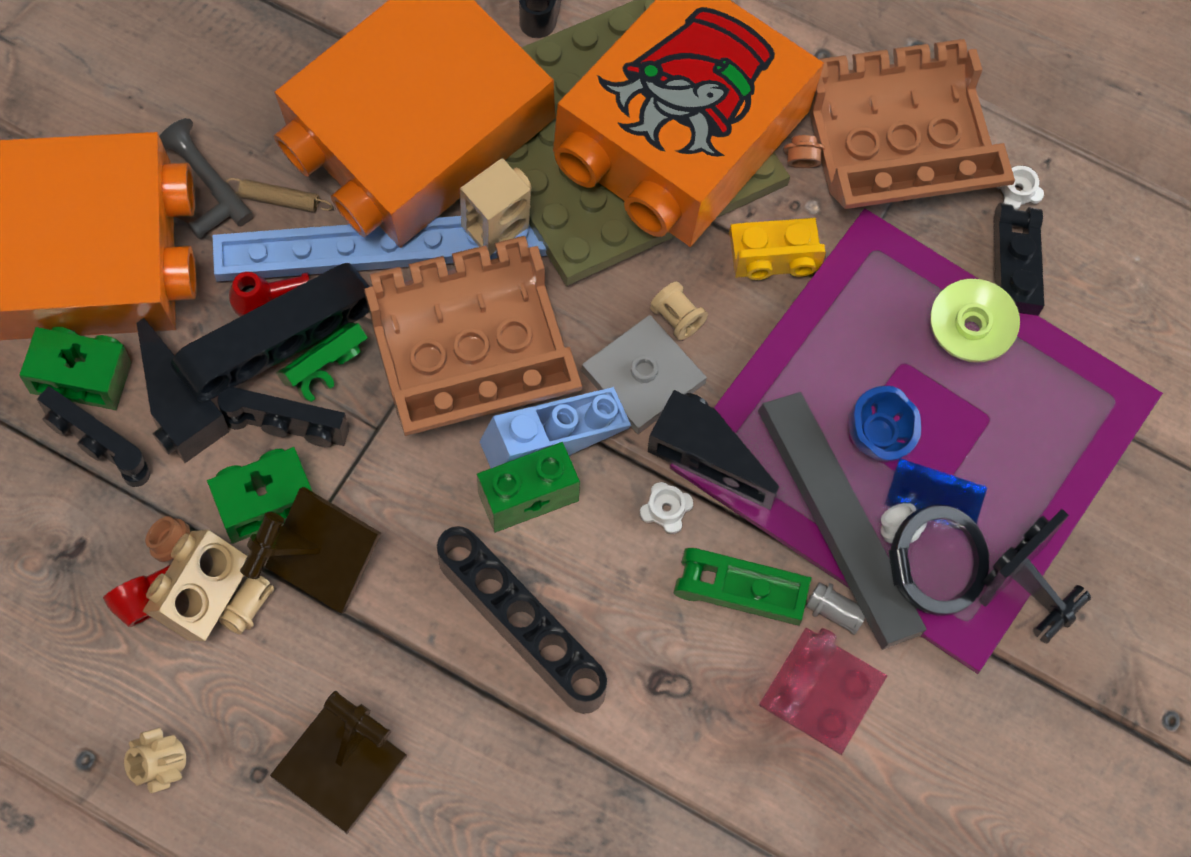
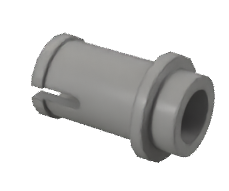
M819 582L806 604L807 608L813 610L812 616L817 617L820 614L855 635L865 619L859 605L832 590L833 584L829 583L828 586H825Z

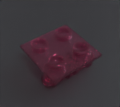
M805 628L759 706L842 755L887 675L835 645L837 637L831 631L821 628L817 634Z

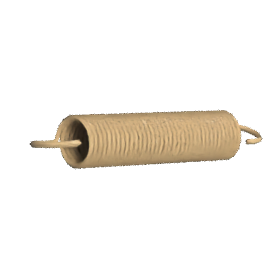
M230 178L226 181L227 183L230 180L240 181L238 192L235 193L239 194L242 198L310 212L316 211L319 201L331 206L329 209L321 207L322 210L328 211L333 208L329 202L319 199V195L316 193L312 194L306 191L246 179L242 181Z

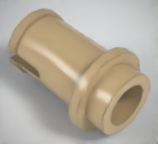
M261 575L258 579L247 577L232 600L226 605L218 619L219 622L230 631L239 635L245 629L250 630L254 625L252 622L253 617L268 596L275 590L274 586L270 585V582Z

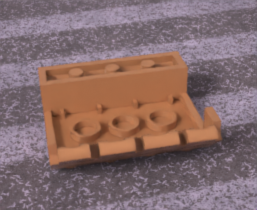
M965 39L934 43L933 59L930 57L928 44L894 48V64H890L887 50L853 54V70H848L846 55L819 59L824 62V66L810 108L811 123L817 143L825 146V150L821 152V162L829 193L844 209L1014 184L1015 178L1005 144L992 145L976 91V86L983 69L977 49H969L967 52Z
M525 236L494 243L497 258L490 260L486 245L452 253L455 269L448 271L444 256L408 264L412 280L404 281L400 267L369 274L372 287L364 288L365 297L396 413L405 436L582 390L581 380L570 347H564L545 287V267L538 246L528 248Z

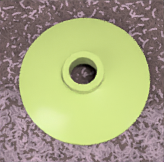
M964 279L948 285L939 293L931 309L930 325L936 341L950 355L968 362H986L1000 357L1013 345L1020 328V316L1015 302L1000 286L982 279ZM975 322L980 330L977 332L971 331L965 327V323Z

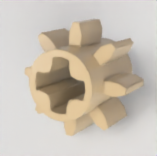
M161 728L142 732L140 733V739L129 742L130 749L125 754L124 767L127 776L136 786L147 783L149 792L154 793L170 788L171 782L182 779L180 772L186 765V752L182 743L176 739L175 735L163 738Z

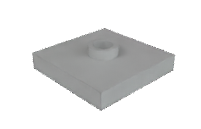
M651 315L644 318L584 362L581 371L598 390L614 387L631 427L637 434L658 420L673 390L684 395L686 393H694L706 384L707 379L702 371Z

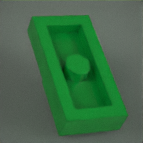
M348 323L277 371L276 374L284 386L294 387L298 384L299 395L304 400L312 402L315 400L314 395L309 390V384L312 379L319 378L327 389L334 387L331 375L326 371L318 369L335 360L338 365L349 361L361 352L358 345L368 337L359 323Z

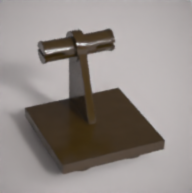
M302 487L296 495L285 523L284 518L277 513L267 512L264 514V519L257 534H252L249 538L247 547L250 551L240 572L250 579L260 578V573L269 557L265 568L342 614L349 605L381 532L309 489Z
M334 691L326 700L324 708L274 769L270 777L344 833L348 834L406 759L407 754L387 740L391 730L385 728L369 716L370 710L362 704L357 707L340 695L338 691Z

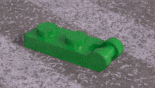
M685 548L681 560L684 571L682 578L676 580L673 592L675 596L688 601H703L800 626L812 577L697 548ZM703 571L716 573L714 584L700 581Z

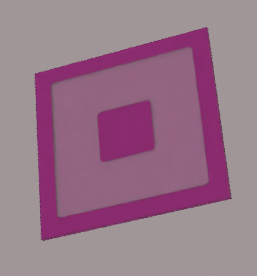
M864 208L714 407L779 485L771 510L672 463L670 469L849 588L758 412L761 405L765 402L801 392L888 557V550H891L892 544L886 542L881 534V517L889 508L901 503L913 504L917 510L929 505L942 504L955 507L967 514L977 524L985 538L989 552L988 574L994 569L992 568L993 565L1010 547L1014 549L1025 538L1024 534L1041 516H1045L1050 521L1063 509L1069 516L1047 546L1031 561L1043 576L1163 393L1037 315L1019 313L1020 328L1017 338L1010 349L996 359L986 362H968L950 355L939 345L932 333L930 314L933 303L939 293L948 285L959 280L978 278ZM975 322L965 323V327L971 331L977 332L980 330ZM878 386H893L901 389L917 407L921 417V436L917 445L910 453L895 461H878L860 452L851 440L849 432V413L854 404L863 393ZM872 406V414H875L874 406ZM896 415L893 419L898 421L900 416ZM897 440V442L905 443L904 440ZM942 519L928 521L920 537L909 545L908 556L911 575L916 586L925 595L935 600L946 601L960 594L970 581L974 565L973 552L968 538L956 525ZM1014 579L986 607L979 602L988 588L985 585L977 599L969 607L956 614L945 616L932 615L916 608L927 629L921 637L976 674H979L1031 595Z

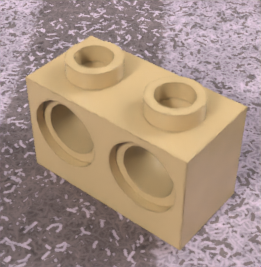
M501 158L460 188L461 227L479 247L486 245L490 256L496 252L494 243L513 239L529 228L532 187L527 176L517 167L512 169Z
M199 530L191 531L190 534L186 533L178 540L171 552V557L174 560L165 575L160 574L150 585L146 594V598L149 601L143 610L144 613L188 641H206L244 577L240 569L243 567L247 555L211 531ZM205 551L211 555L213 560V567L208 575L200 568V558ZM181 591L189 599V607L184 615H180L175 607L176 597Z

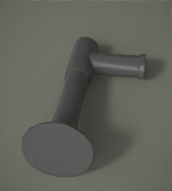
M184 118L168 126L159 137L165 150L172 149L190 164L191 168L219 202V204L198 219L189 222L190 229L198 239H201L205 233L229 216L238 226L245 225L252 219L253 213L198 151L190 136L193 122L191 119Z

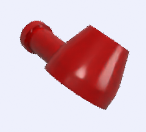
M242 272L235 277L229 290L231 307L241 317L310 280L308 272L302 273V276L268 283L263 277L253 272ZM247 285L255 286V288L250 292L242 291V289Z
M170 565L148 576H139L112 589L103 597L107 607L127 627H133L148 620L151 617L143 612L149 601L146 598L147 591L160 574L165 575Z

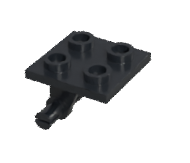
M1063 509L1050 521L1045 516H1041L1024 534L1025 538L1015 549L1010 547L992 567L994 569L982 581L988 588L979 600L986 607L1014 579L1049 611V614L1033 628L1035 636L1038 637L1048 626H1051L1040 639L1044 643H1049L1062 627H1070L1076 621L1075 614L1091 600V595L1086 591L1076 602H1073L1084 590V587L1080 585H1075L1074 589L1061 600L1031 563L1047 546L1069 516Z

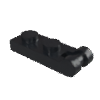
M999 203L994 214L995 284L1011 296L1019 313L1039 316L1045 306L1041 242L1043 210L1028 207L1026 211L1015 210L1011 204ZM1012 226L1023 228V233L1012 232Z
M50 386L37 398L45 413L42 420L56 433L64 436L69 432L79 439L78 446L90 457L99 461L103 456L115 464L128 485L139 487L149 480V467L144 461L141 451L135 445Z
M235 387L227 388L217 398L220 411L224 416L227 426L231 429L239 430L249 424L261 427L264 432L273 436L285 437L287 433L301 436L309 443L321 447H329L331 443L340 446L345 445L349 428L344 412Z

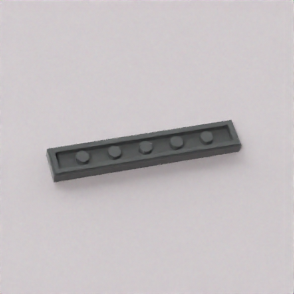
M794 393L763 403L758 412L881 649L884 650L921 636L927 629L916 608L904 598L897 586H894L890 559L802 393Z

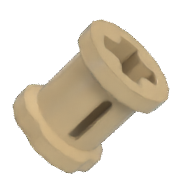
M677 281L663 288L651 301L650 310L654 314H661L675 329L674 336L678 340H684L694 334L703 325L708 316L704 308H697L684 295L683 286Z

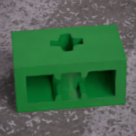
M36 327L19 376L30 394L41 395L50 386L71 402L117 411L132 362L124 345L115 338L105 335H97L95 338L80 336L64 327H53L52 330Z
M563 442L477 473L478 494L494 533L579 501L580 480Z
M295 447L287 450L274 449L268 451L258 461L242 467L239 465L226 467L220 470L216 477L207 480L232 544L249 538L252 534H257L264 519V514L267 512L279 514L284 518L285 523L299 489L305 487L312 491ZM265 487L267 493L258 496L256 490Z

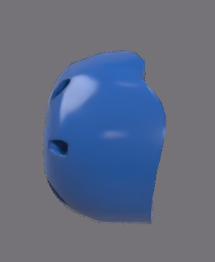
M878 386L869 389L858 398L849 413L848 426L851 440L860 452L875 460L889 462L900 459L910 453L920 439V413L914 403L897 387ZM872 406L875 407V414H872ZM896 415L900 416L898 421L893 419ZM897 440H904L905 443L897 442Z

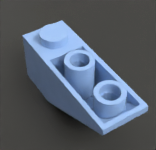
M614 387L495 415L488 424L480 444L490 468L560 442H563L568 455H571L629 429L631 424Z

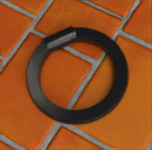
M936 504L914 511L899 526L893 538L891 550H888L894 586H897L901 594L911 605L925 613L945 616L963 611L977 599L985 586L982 581L989 572V552L985 538L977 524L967 514L955 507ZM933 519L946 520L960 528L970 542L974 558L973 572L967 586L956 597L946 601L932 599L916 586L912 579L908 549L914 534L923 524Z

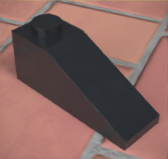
M143 318L136 324L150 412L158 428L152 434L168 455L175 451L183 462L186 463L229 433L223 414L211 400L206 402L198 401L171 368V361L175 355Z
M673 390L650 433L647 452L771 510L779 489V485L716 409L710 407L698 395L692 393L684 395Z

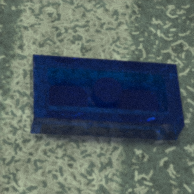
M900 458L896 465L884 505L893 507L901 503H910L917 510L929 505H948L963 511L977 524L987 487ZM942 519L931 520L961 530L949 521Z

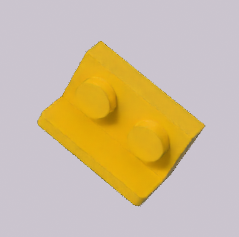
M816 218L730 224L729 236L735 278L748 277L752 280H762L771 275L791 274L796 277H803L817 272L823 264L826 251L825 245L819 243Z

